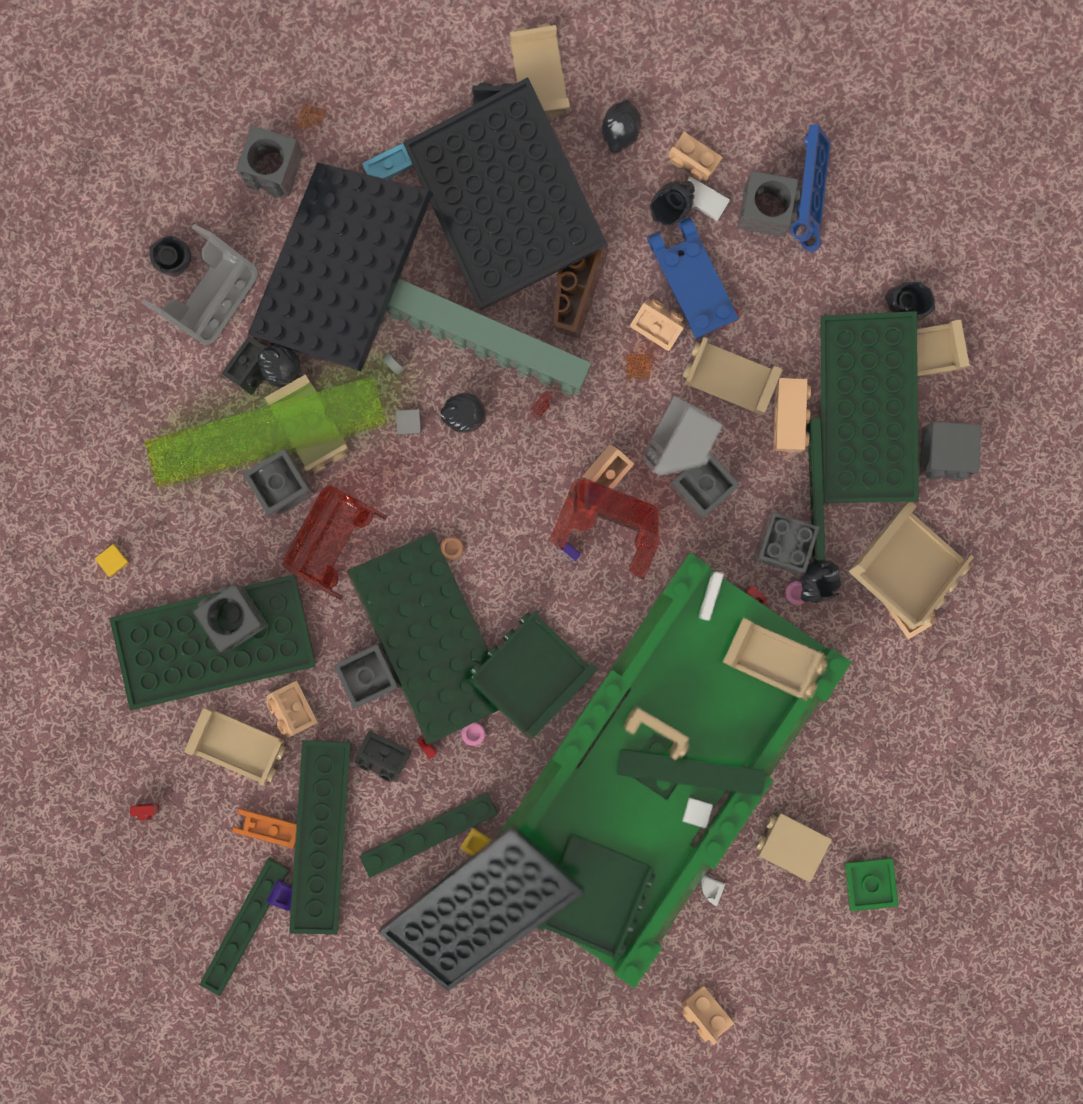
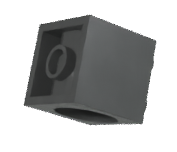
M251 125L236 170L248 188L259 191L260 188L266 189L268 194L277 198H281L282 195L289 197L303 152L297 139ZM268 153L281 154L283 163L276 172L269 175L258 173L256 165L262 156Z
M751 171L744 187L737 229L783 237L786 231H790L791 225L795 222L796 211H793L795 202L799 200L801 188H797L798 179ZM762 194L776 196L783 205L784 214L780 213L776 217L764 215L758 210L755 204V197H759Z
M932 422L922 427L920 474H926L927 479H941V477L950 476L952 481H964V479H970L971 475L979 473L982 425Z
M285 449L243 473L264 511L273 518H277L315 495L314 490L294 457Z
M711 453L705 465L701 464L699 467L684 470L668 486L695 517L701 520L736 490L740 484Z
M773 512L766 516L753 560L794 574L805 573L819 527Z
M225 585L218 590L219 595L213 598H205L197 604L199 608L193 611L219 652L231 651L269 626L245 587L241 585ZM227 600L228 602L239 603L244 611L243 624L233 634H231L232 631L222 630L217 622L219 607Z
M376 644L333 665L353 709L400 687L381 644Z

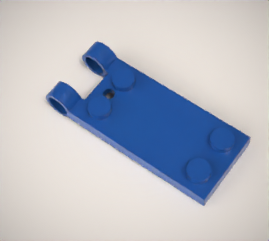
M819 124L809 125V133L805 135L807 151L801 202L797 204L799 220L795 221L791 226V234L798 241H801V245L808 252L817 251L822 244L820 234L831 145L830 139ZM800 226H807V230L803 235H796V231ZM815 236V244L806 246V241L810 237Z
M688 217L678 222L679 228L686 240L685 242L666 250L659 232L647 236V241L695 340L738 321L739 317L697 234L694 222ZM678 252H684V256H678Z

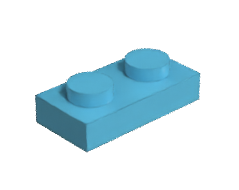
M403 143L362 163L367 175L387 180L414 167Z

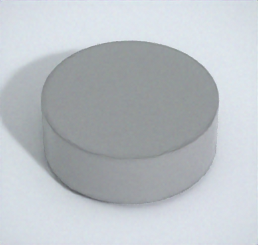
M389 352L382 358L383 362L397 375L405 369Z

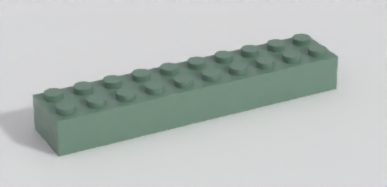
M401 279L398 280L386 310L389 313L388 316L396 321L407 320L414 329L423 331V328L431 331V335L439 340L444 341L445 338L453 341L452 344L460 349L465 350L466 347L475 351L474 354L480 358L487 359L489 356L496 360L495 363L506 369L509 366L514 367L518 370L517 373L526 378H530L532 375L538 378V382L546 387L551 388L552 385L561 388V393L569 397H573L574 394L579 396L590 371L591 363Z

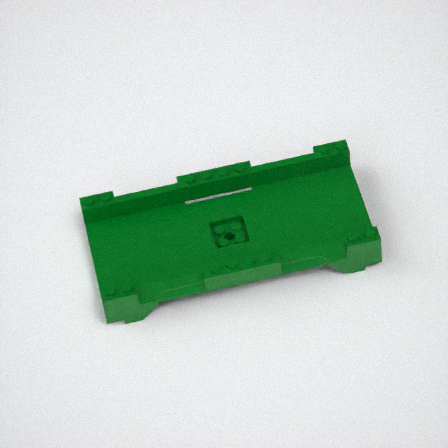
M692 553L685 555L675 572L671 575L626 648L590 698L515 813L513 812L496 836L498 837L514 825L559 864L570 835L573 833L652 866V873L655 874V878L651 888L646 887L643 894L646 900L642 910H637L634 916L637 922L632 934L628 933L625 942H627V947L623 956L619 955L617 961H613L611 956L575 942L613 968L614 975L634 989L661 951V941L709 867L716 868L774 781L770 777L804 724L809 720L819 703L827 701L852 661L833 648H826L724 578H722L710 620L700 619L698 615L713 571L709 569L711 566ZM743 618L827 656L825 660L828 662L827 667L822 675H818L815 682L817 688L812 697H808L807 701L723 662ZM631 688V690L629 691V693L627 694V696L625 697V699L623 700V702L621 703V705L619 706V708L617 709V711L615 712V714L613 715V717L611 718V720L609 721V723L607 724V726L605 727V729L603 730V732L601 733V735L599 736V738L597 739V741L595 742L587 756L584 758L580 766L576 768V766L578 765V763L580 762V760L582 759V757L584 756V754L586 753V751L588 750V748L590 747V745L592 744V742L594 741L602 727L605 725V723L607 722V720L609 719V717L611 716V714L613 713V711L615 710V708L617 707V705L619 704L627 690ZM635 705L689 738L687 740L689 744L687 751L683 757L678 756L677 758L742 767L744 765L749 769L766 771L763 796L730 792L694 847L691 846L690 843L701 827L682 821L688 798L710 803L713 805V810L725 791L618 775L621 750L671 757L668 752L674 743L673 740L643 722L639 724L634 734L625 730L622 725Z

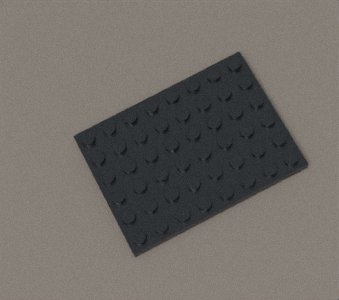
M528 77L403 142L423 188L433 193L430 203L480 310L608 247Z
M317 162L248 335L362 372L433 193L428 189Z

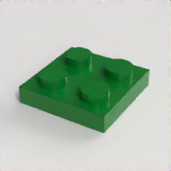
M893 858L844 862L848 903L851 912L899 907Z

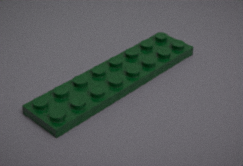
M302 740L289 934L338 935L350 742Z

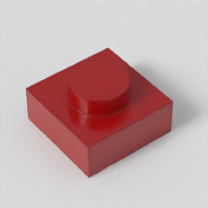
M159 803L130 806V816H138V820H150L153 815L159 813Z

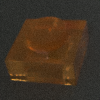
M626 354V379H650V354Z

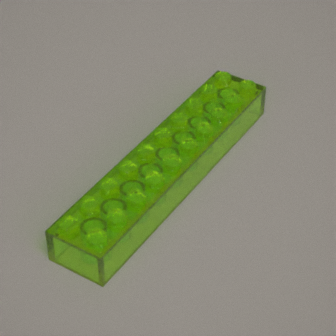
M372 376L144 441L156 487L164 489L264 461L283 449L293 453L385 427L389 424L377 381Z

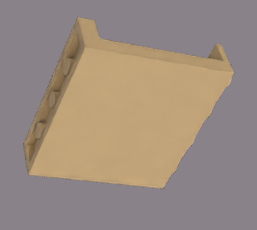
M907 502L896 511L848 572L909 627L914 629L920 625L925 626L931 621L933 610H937L946 601L944 596L956 588L958 585L956 580L959 576L962 577L969 571L971 567L968 564L974 557L970 555L963 559L912 513L917 506L913 502Z

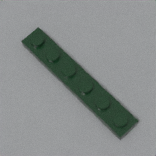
M487 792L359 857L369 878L497 815L498 812Z

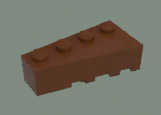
M607 247L558 271L553 326L557 332L580 338L609 251Z

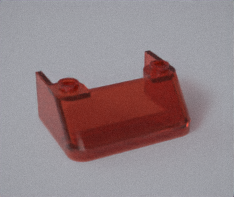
M583 477L576 479L571 485L549 541L558 549L563 550L572 528L579 531L589 530L594 525L597 517L637 531L634 542L636 552L628 570L639 579L644 580L659 545V511L657 507L647 501Z
M327 485L320 492L283 560L284 568L310 585L341 600L343 595L332 589L339 579L338 571L333 567L355 526L363 528L369 525L373 515L386 520L387 515L331 485Z

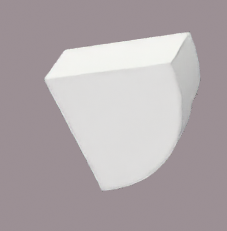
M704 875L701 879V888L703 889L704 896H706L710 903L717 906L725 883Z

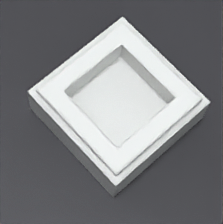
M689 797L682 821L706 828L713 805Z

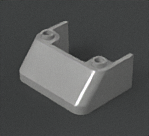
M194 224L191 228L208 240L202 249V258L210 267L187 302L183 304L179 300L173 299L168 301L162 309L145 299L141 303L200 343L209 345L217 339L256 281L258 272L252 263L215 234Z
M673 396L643 453L642 460L651 471L659 475L699 467L701 464L705 465L712 453L710 448L723 424L706 416L707 412Z

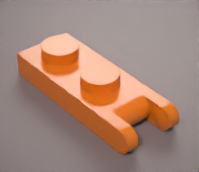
M238 808L237 814L246 817L243 828L233 827V833L289 848L295 847V822Z

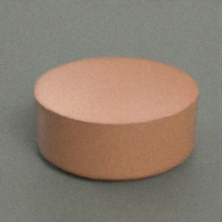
M447 537L440 545L444 557L448 560L460 558L464 551L463 543L457 537Z

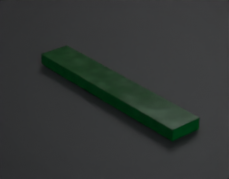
M813 418L807 423L809 432L811 524L818 526L819 530L812 549V560L820 561L826 560L820 418Z
M621 750L617 772L618 775L757 796H763L766 771L680 758L674 759L667 756Z
M270 857L268 858L199 984L201 987L218 996L222 994L270 906L267 899L277 880L284 881L290 868Z

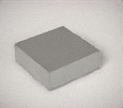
M419 409L396 411L397 435L421 434Z

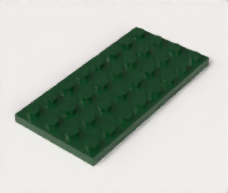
M917 311L820 316L821 447L824 504L919 502Z
M434 533L347 570L427 745L499 711L468 681L473 676L470 671L479 662L484 664L489 659L486 656L489 651Z
M296 575L244 586L269 626L229 652L218 651L193 612L199 608L197 605L199 602L207 597H216L219 595L218 592L109 618L129 709L135 710L317 667ZM227 600L219 607L217 622L222 630L232 631L231 634L241 628L244 617L242 606L239 603L228 602Z

